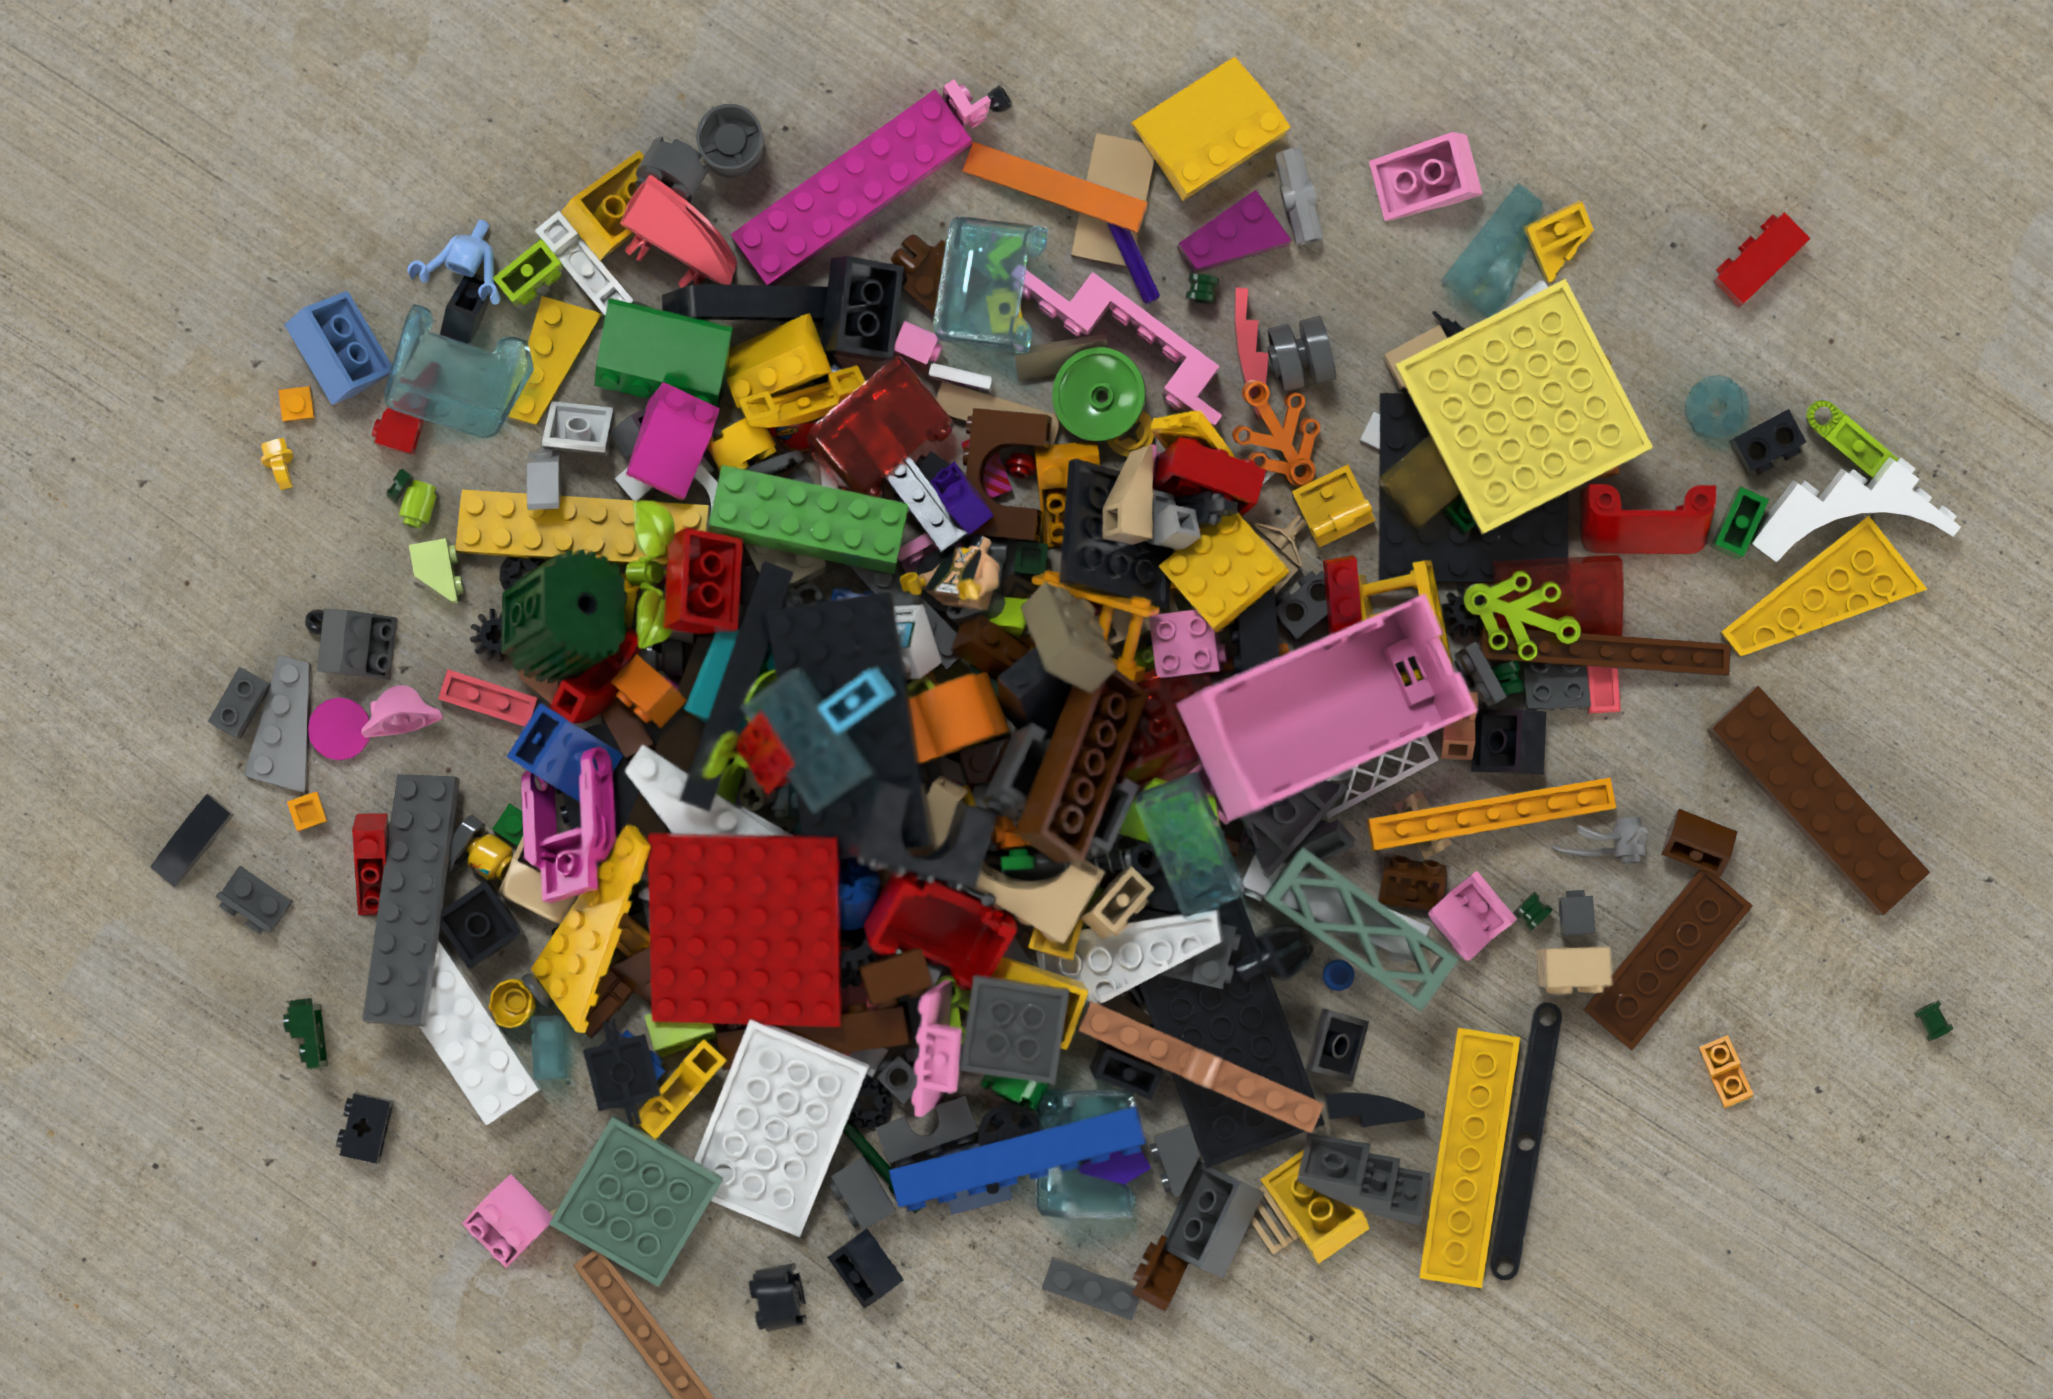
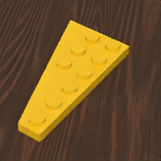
M1867 516L1723 629L1720 634L1728 644H1731L1735 653L1741 657L1925 591L1927 588L1871 517Z
M625 826L607 858L597 868L598 889L579 895L531 967V971L576 1032H586L589 1022L585 1019L589 1007L595 1006L598 998L595 990L600 977L606 976L622 930L618 925L622 914L629 911L631 902L628 900L633 883H638L651 848L636 826Z

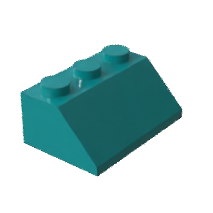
M739 629L735 632H716L684 710L705 723L707 722ZM770 644L767 647L756 681L765 673L775 670ZM745 711L737 733L738 737L749 725L746 719L747 711Z

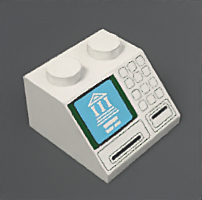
M894 606L906 679H919L942 663L924 606Z

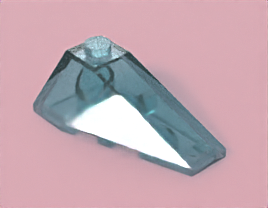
M1518 183L1445 274L1441 282L1487 318L1493 316L1511 293L1529 243L1523 227L1537 220L1543 202Z

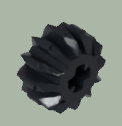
M1462 585L1457 586L1456 591L1459 598L1449 592L1446 597L1453 605L1447 603L1441 605L1442 610L1451 611V614L1443 617L1444 622L1452 619L1455 622L1449 628L1451 633L1460 626L1462 627L1460 637L1465 638L1467 636L1468 628H1470L1472 635L1477 637L1479 636L1477 624L1480 627H1485L1480 615H1471L1470 619H1465V613L1460 612V607H1465V591ZM1476 596L1474 603L1477 605L1483 604L1481 599L1484 596Z
M490 609V620L483 614L478 615L479 620L483 623L482 627L476 624L471 625V629L480 632V635L470 637V641L472 643L482 642L475 649L477 654L483 653L488 648L486 660L491 661L496 652L498 661L504 662L505 656L504 653H501L502 637H500V643L495 644V640L489 639V635L494 633V628L499 627L498 630L502 632V612L499 619H497L496 610Z

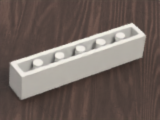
M1254 853L1240 884L1241 887L1246 888L1244 895L1261 902L1263 896H1265L1287 864L1282 863L1267 878L1264 876L1258 858ZM1301 871L1297 876L1299 878L1320 879L1304 871ZM1300 885L1315 922L1352 924L1337 887ZM1289 887L1280 901L1301 913L1291 887ZM1351 894L1365 926L1398 928ZM1391 910L1425 936L1430 929L1429 926ZM1331 931V933L1347 940L1350 934L1358 937L1356 932ZM1367 933L1375 952L1380 947L1390 951L1388 958L1406 965L1408 960L1415 962L1404 936Z

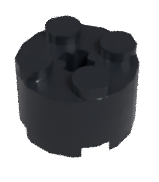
M795 1263L756 1270L755 1274H753V1280H749L751 1298L757 1299L759 1311L755 1312V1318L759 1330L766 1329L769 1332L806 1325L807 1316L806 1314L801 1315L800 1307L802 1304H806L800 1273L793 1274L794 1269H796Z

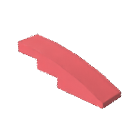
M1236 287L1234 296V329L1237 357L1243 382L1245 385L1250 380H1259L1266 384L1269 353L1256 352L1258 320H1246L1248 288ZM1256 386L1252 387L1249 391L1251 398L1255 397L1258 393ZM1251 405V406H1252V409H1253V411H1254L1255 417H1256V418H1261V416H1260V414L1258 413L1256 407L1253 406V405Z

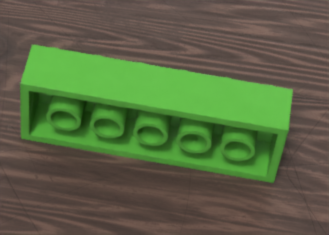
M722 465L708 524V532L741 538L743 543L895 574L909 504Z

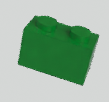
M1743 487L1736 489L1710 547L1738 560L1743 558L1769 499Z

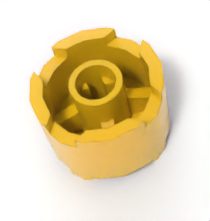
M745 418L722 430L720 435L715 438L711 437L707 445V449L720 471L722 465L745 470L750 467L749 461L753 460L756 465L777 452L774 448L776 443L767 427L749 426Z

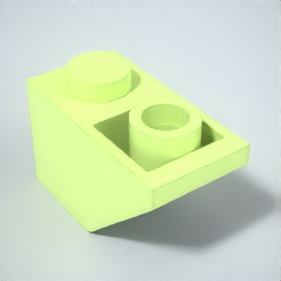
M446 538L409 545L414 576L451 602L459 603V595L464 594V587L461 575H455L454 564L459 563L455 545H450V541Z

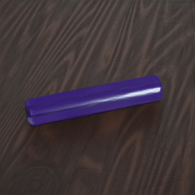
M1108 223V227L1143 302L1149 304L1158 300L1160 294L1130 230Z

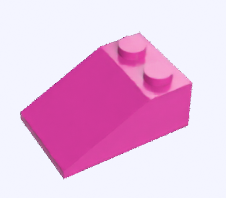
M663 382L648 401L626 475L683 501L713 433L720 408Z

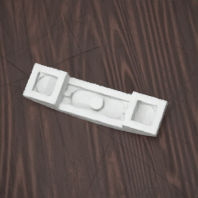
M560 211L556 212L535 230L604 315H606L609 298L635 303Z

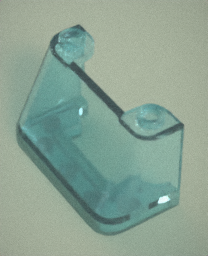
M973 217L953 218L948 228L934 317V333L936 337L941 341L972 350L1029 353L1033 333L1028 321L1019 318L1028 257H1038L1043 253L1047 246L1048 229L1035 225Z
M1047 1089L1037 1109V1122L1040 1131L1136 1106L1134 1093L1124 1089ZM1078 1161L1079 1167L1082 1166L1081 1161ZM1060 1166L1047 1169L1049 1175L1036 1178V1203L1038 1211L1042 1216L1057 1218L1133 1217L1135 1195L1127 1185L1081 1174L1078 1168L1061 1172Z

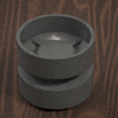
M722 104L709 110L699 122L696 132L697 146L703 161L713 172L720 176L735 178L750 173L759 165L765 151V139L758 119L750 110L737 104Z
M1320 315L1299 321V339H1295L1288 323L1267 329L1270 346H1267L1271 367L1274 376H1278L1284 393L1304 388L1305 369L1309 370L1315 384L1336 379L1332 350Z

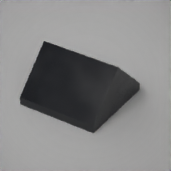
M1322 1008L1305 1069L1353 1082L1369 1021Z

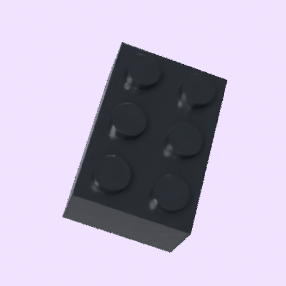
M853 256L831 258L821 344L825 353L874 362L893 360L904 266Z

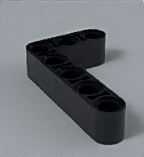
M689 285L663 294L662 311L704 321H792L807 313L811 314L813 321H824L828 287Z

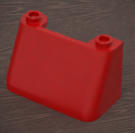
M1589 484L1581 490L1582 545L1587 551L1596 554L1698 553L1707 544L1716 505V485L1692 487L1685 494L1684 504L1676 506L1675 510H1621V498L1616 488L1606 484Z

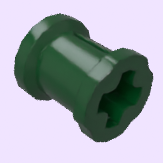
M1939 1000L1914 1012L1915 1017L1920 1018L1928 1033L1926 1037L1928 1041L1937 1039L1954 1029L1952 1024H1948L1939 1008L1941 1006Z

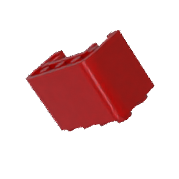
M906 870L905 875L892 872L864 923L871 949L880 955L886 956L887 954L896 953L897 949L905 952L919 947L922 949L927 962L937 966L943 964L950 967L951 973L956 979L955 984L966 991L972 990L974 975L991 977L1017 932L1013 914L1006 909H998L993 906L987 907L982 903L981 899L963 890L946 886L945 881L940 882L935 879L934 883L916 878L917 872Z

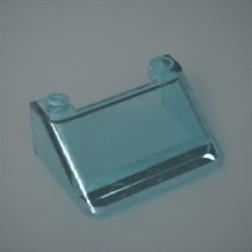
M413 303L405 319L385 388L384 399L386 405L392 410L480 438H489L496 435L502 428L534 370L528 341L518 337H503L498 340L494 351L490 352L430 332L433 326L431 311L426 307Z

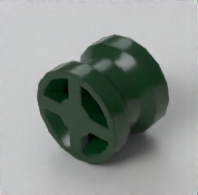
M1189 274L1188 281L1191 285L1190 290L1186 292L1185 299L1202 304H1216L1217 297L1214 292L1215 288L1219 285L1220 278L1205 274Z
M1534 891L1516 908L1513 914L1517 918H1522L1526 922V927L1532 931L1553 909L1549 905H1544L1540 901V896Z

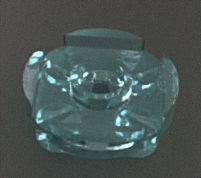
M1721 375L1703 378L1690 389L1685 400V415L1688 423L1692 426L1695 433L1710 439H1722L1731 436L1741 428L1749 412V401L1746 392L1732 379ZM1713 399H1718L1719 404L1725 405V410L1720 411V416H1715L1714 412L1708 409V405L1713 404Z

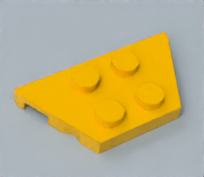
M1196 410L1153 419L1150 430L1165 450L1179 437H1191L1198 440L1200 445L1211 449H1223L1229 453V456L1236 458L1202 411Z

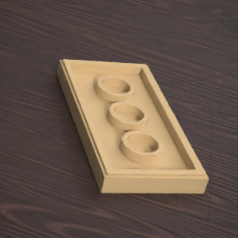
M1096 133L1086 181L1146 201L1155 159L1143 142ZM1079 213L1071 256L1128 268L1108 227V223ZM1141 225L1139 227L1138 233L1130 231L1136 242V245L1138 242Z

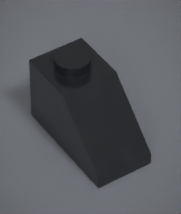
M475 274L473 277H468L464 275L446 306L440 335L470 345L480 327L490 301L491 294L486 297L485 301H482L478 293L479 287L484 284L483 276Z

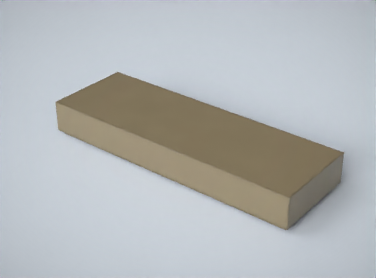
M1106 333L1014 349L1018 380L1057 374L1062 365L1076 353L1094 347L1109 348Z

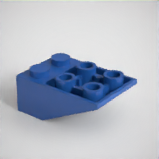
M540 703L506 757L580 802L579 775H581L582 754L586 750L595 747L605 749L612 761V773L624 755ZM593 757V766L595 770L598 771L597 761Z

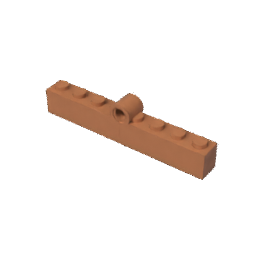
M1092 1001L1088 1002L1077 1027V1030L1309 1133L1313 1132L1324 1106L1323 1103Z

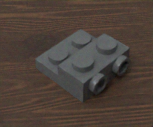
M1221 924L1224 941L1160 973V975L1223 989L1224 983L1230 984L1234 966L1228 964L1231 952L1237 953L1241 935L1235 934L1236 927Z

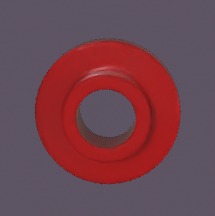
M1012 453L1011 458L1006 461L1005 465L1010 470L1012 476L1026 479L1028 476L1036 474L1037 470L1035 458L1024 453Z

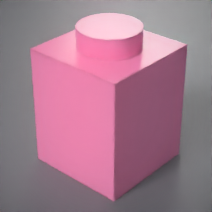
M904 321L895 341L893 354L927 368L930 361L936 363L942 345L938 344L939 335Z

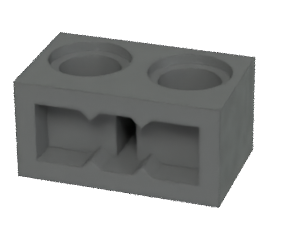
M1313 571L1309 572L1298 581L1301 587L1291 595L1287 590L1275 600L1277 606L1276 618L1294 641L1328 615L1326 600L1316 602L1310 596L1311 587L1321 585L1325 588L1323 571H1320L1317 575ZM1289 605L1299 606L1303 612L1302 619L1297 622L1290 621L1285 614L1286 608Z

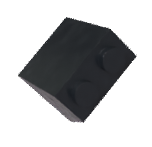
M1035 646L998 677V701L1004 716L1018 730L1034 724L1046 731L1042 740L1049 739L1051 741L1073 684L1047 671Z

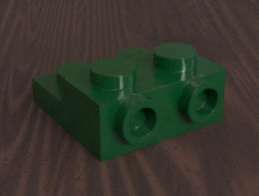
M312 998L290 1000L289 1007H287L288 1014H283V1025L285 1033H290L291 1039H304V1044L299 1045L301 1063H306L307 1069L328 1066L321 1004H313Z

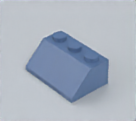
M348 291L302 308L284 324L331 405L359 394L395 372V369Z

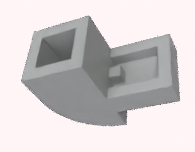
M1153 490L1152 520L1154 527L1152 538L1146 541L1153 545L1182 550L1201 538L1195 510L1176 506L1174 494Z

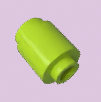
M412 480L411 486L406 488L398 515L404 518L403 524L421 529L422 524L429 525L437 498L435 486L422 481Z

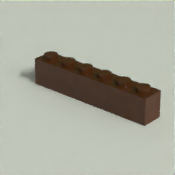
M896 998L897 1003L883 1008H879L878 1005L867 1007L866 1002L848 1005V1010H842V1024L840 1027L773 1025L839 1053L909 1044L913 1039L907 1001L898 1002V998ZM724 1024V1028H721L716 1033L719 1052L727 1060L722 1066V1070L731 1069L748 1024Z

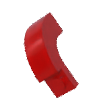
M627 627L624 641L619 644L618 652L591 667L583 675L575 679L562 680L549 708L572 724L588 721L603 712L611 705L617 697L616 694L619 692L611 681L641 650L638 646L637 633Z

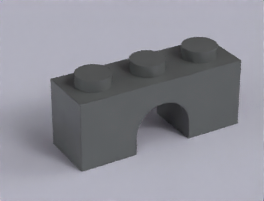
M966 1095L935 1106L939 1116V1126L929 1135L915 1133L910 1128L906 1116L876 1127L888 1164L895 1161L898 1167L915 1161L913 1155L925 1151L926 1156L943 1151L944 1147L942 1144L955 1140L956 1145H960L973 1140L972 1133L978 1132Z
M1055 1257L1051 1258L1042 1284L1043 1290L1129 1320L1133 1319L1140 1299L1132 1294L1135 1287L1132 1284L1093 1273Z

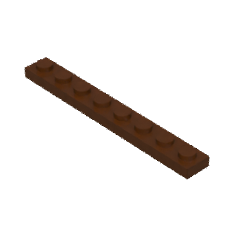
M1481 627L1480 649L1487 660L1718 676L1729 675L1731 644L1581 633L1575 642L1566 644L1561 642L1553 632L1525 630L1529 639L1537 647L1536 657L1527 661L1523 660L1518 654V644L1511 628H1499L1506 633L1508 638L1507 646L1501 650H1495L1490 646L1486 627ZM1563 632V635H1564V636H1571V635L1573 634V633ZM1495 635L1492 642L1500 644L1503 642L1504 637L1502 635ZM1530 645L1522 648L1524 655H1529L1533 651V647Z

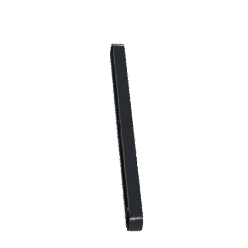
M1543 1002L1537 1005L1531 1019L1490 1257L1491 1273L1500 1280L1514 1278L1520 1266L1562 1022L1560 1008L1550 1002ZM1545 1007L1552 1008L1556 1013L1555 1022L1549 1026L1543 1025L1538 1019L1540 1010ZM1523 1132H1530L1535 1139L1533 1147L1529 1150H1522L1518 1147L1517 1138ZM1501 1257H1508L1513 1262V1269L1507 1275H1501L1496 1271V1261Z

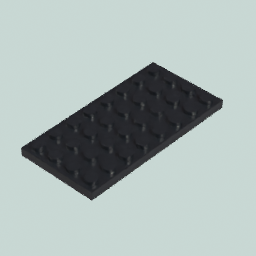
M892 591L766 611L789 755L795 763L792 773L803 836L839 837V859L856 857L857 855L850 853L849 849L870 778H874L910 790L900 824V838L905 849L932 845L933 840ZM878 668L896 694L848 730L836 734L818 707L866 671Z
M1235 887L1178 908L1176 913L1181 915L1219 909L1221 924L1236 927L1235 934H1240L1241 938L1237 953L1231 952L1228 964L1234 966L1230 984L1224 983L1223 989L1160 974L1138 984L1155 1030L1316 1100L1268 970L1247 981H1242L1234 965L1259 952L1258 948H1260L1238 888ZM1165 913V914L1167 915V917L1174 915V914ZM1171 1072L1206 1168L1306 1132L1303 1129ZM1321 1113L1314 1128L1325 1124Z

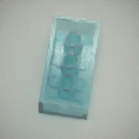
M798 668L785 674L741 706V709L750 722L762 711L795 763L794 767L788 772V777L813 813L827 808L873 775L874 772L847 733L844 731L836 734L818 709L825 701L802 668Z
M1197 771L1137 793L1135 805L1184 918L1243 896L1245 884Z

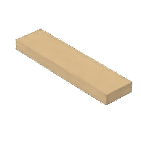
M941 381L933 412L967 422L968 416H972L973 408L1047 414L1052 417L1050 445H1054L1060 426V420L1057 415Z

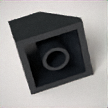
M1477 709L1475 718V747L1471 760V772L1544 775L1547 712L1526 709Z

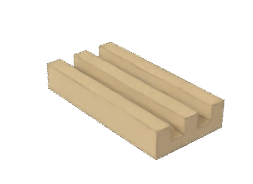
M1262 1185L1257 1189L1264 1192L1263 1196L1289 1233L1288 1237H1283L1260 1202L1257 1209L1279 1243L1273 1245L1254 1215L1251 1223L1272 1255H1274L1280 1249L1298 1239L1299 1236L1265 1186Z

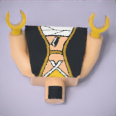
M974 535L969 548H951L934 570L919 576L914 572L902 575L900 577L902 590L904 592L909 591L913 595H919L922 589H924L942 605L987 610L993 590L999 586L1000 570L999 564L987 554L992 544L991 541L981 535Z

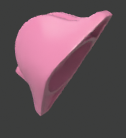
M399 685L387 689L377 701L370 703L371 718L362 728L361 734L365 738L403 734L419 730L444 718L439 709L425 704L413 688Z

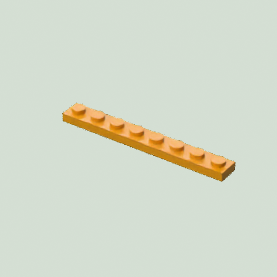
M1611 777L1370 818L1366 822L1372 851L1608 811L1617 807Z

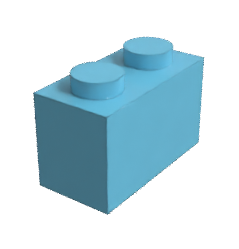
M874 668L866 671L820 705L818 709L833 731L838 734L848 730L896 693L880 670Z

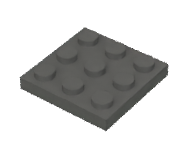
M974 975L960 1070L1055 1084L1069 988Z

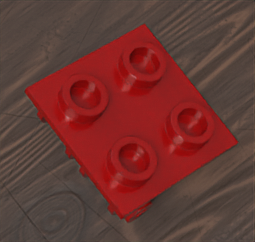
M760 711L740 734L736 747L740 756L746 761L753 772L757 783L761 785L767 795H770L778 784L784 786L791 781L789 777L790 770L794 767L795 763L762 711Z

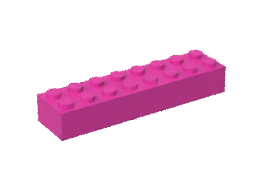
M934 89L731 233L732 240L763 283L775 286L972 146V139L937 90Z

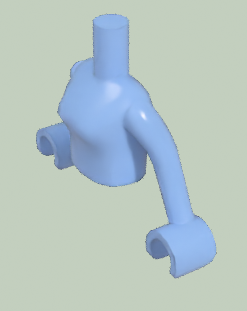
M478 220L471 236H454L444 250L428 264L425 265L421 261L410 263L407 268L410 278L414 279L419 273L421 282L425 283L430 279V272L444 262L449 270L473 277L480 264L484 261V284L479 287L478 293L482 301H485L486 297L491 294L490 300L492 304H498L501 300V295L494 285L493 250L483 240L490 226L489 223L484 220Z

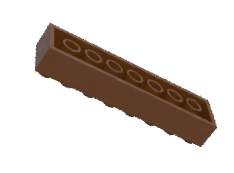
M1759 686L1753 687L1707 729L1877 915H1885L1930 873L1922 862Z

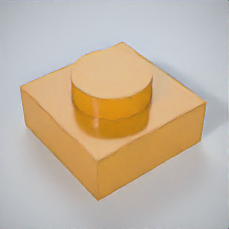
M310 386L278 390L283 422L315 418Z
M318 791L287 801L297 832L328 822Z

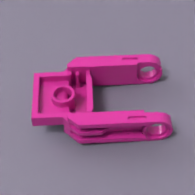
M601 747L586 750L581 756V775H579L581 828L557 834L555 787L538 777L541 784V790H539L535 784L536 775L528 770L522 775L524 858L532 866H536L541 870L542 901L554 903L598 889L596 863L607 858L616 842L612 761L607 751ZM593 757L597 761L598 771H596L593 766Z

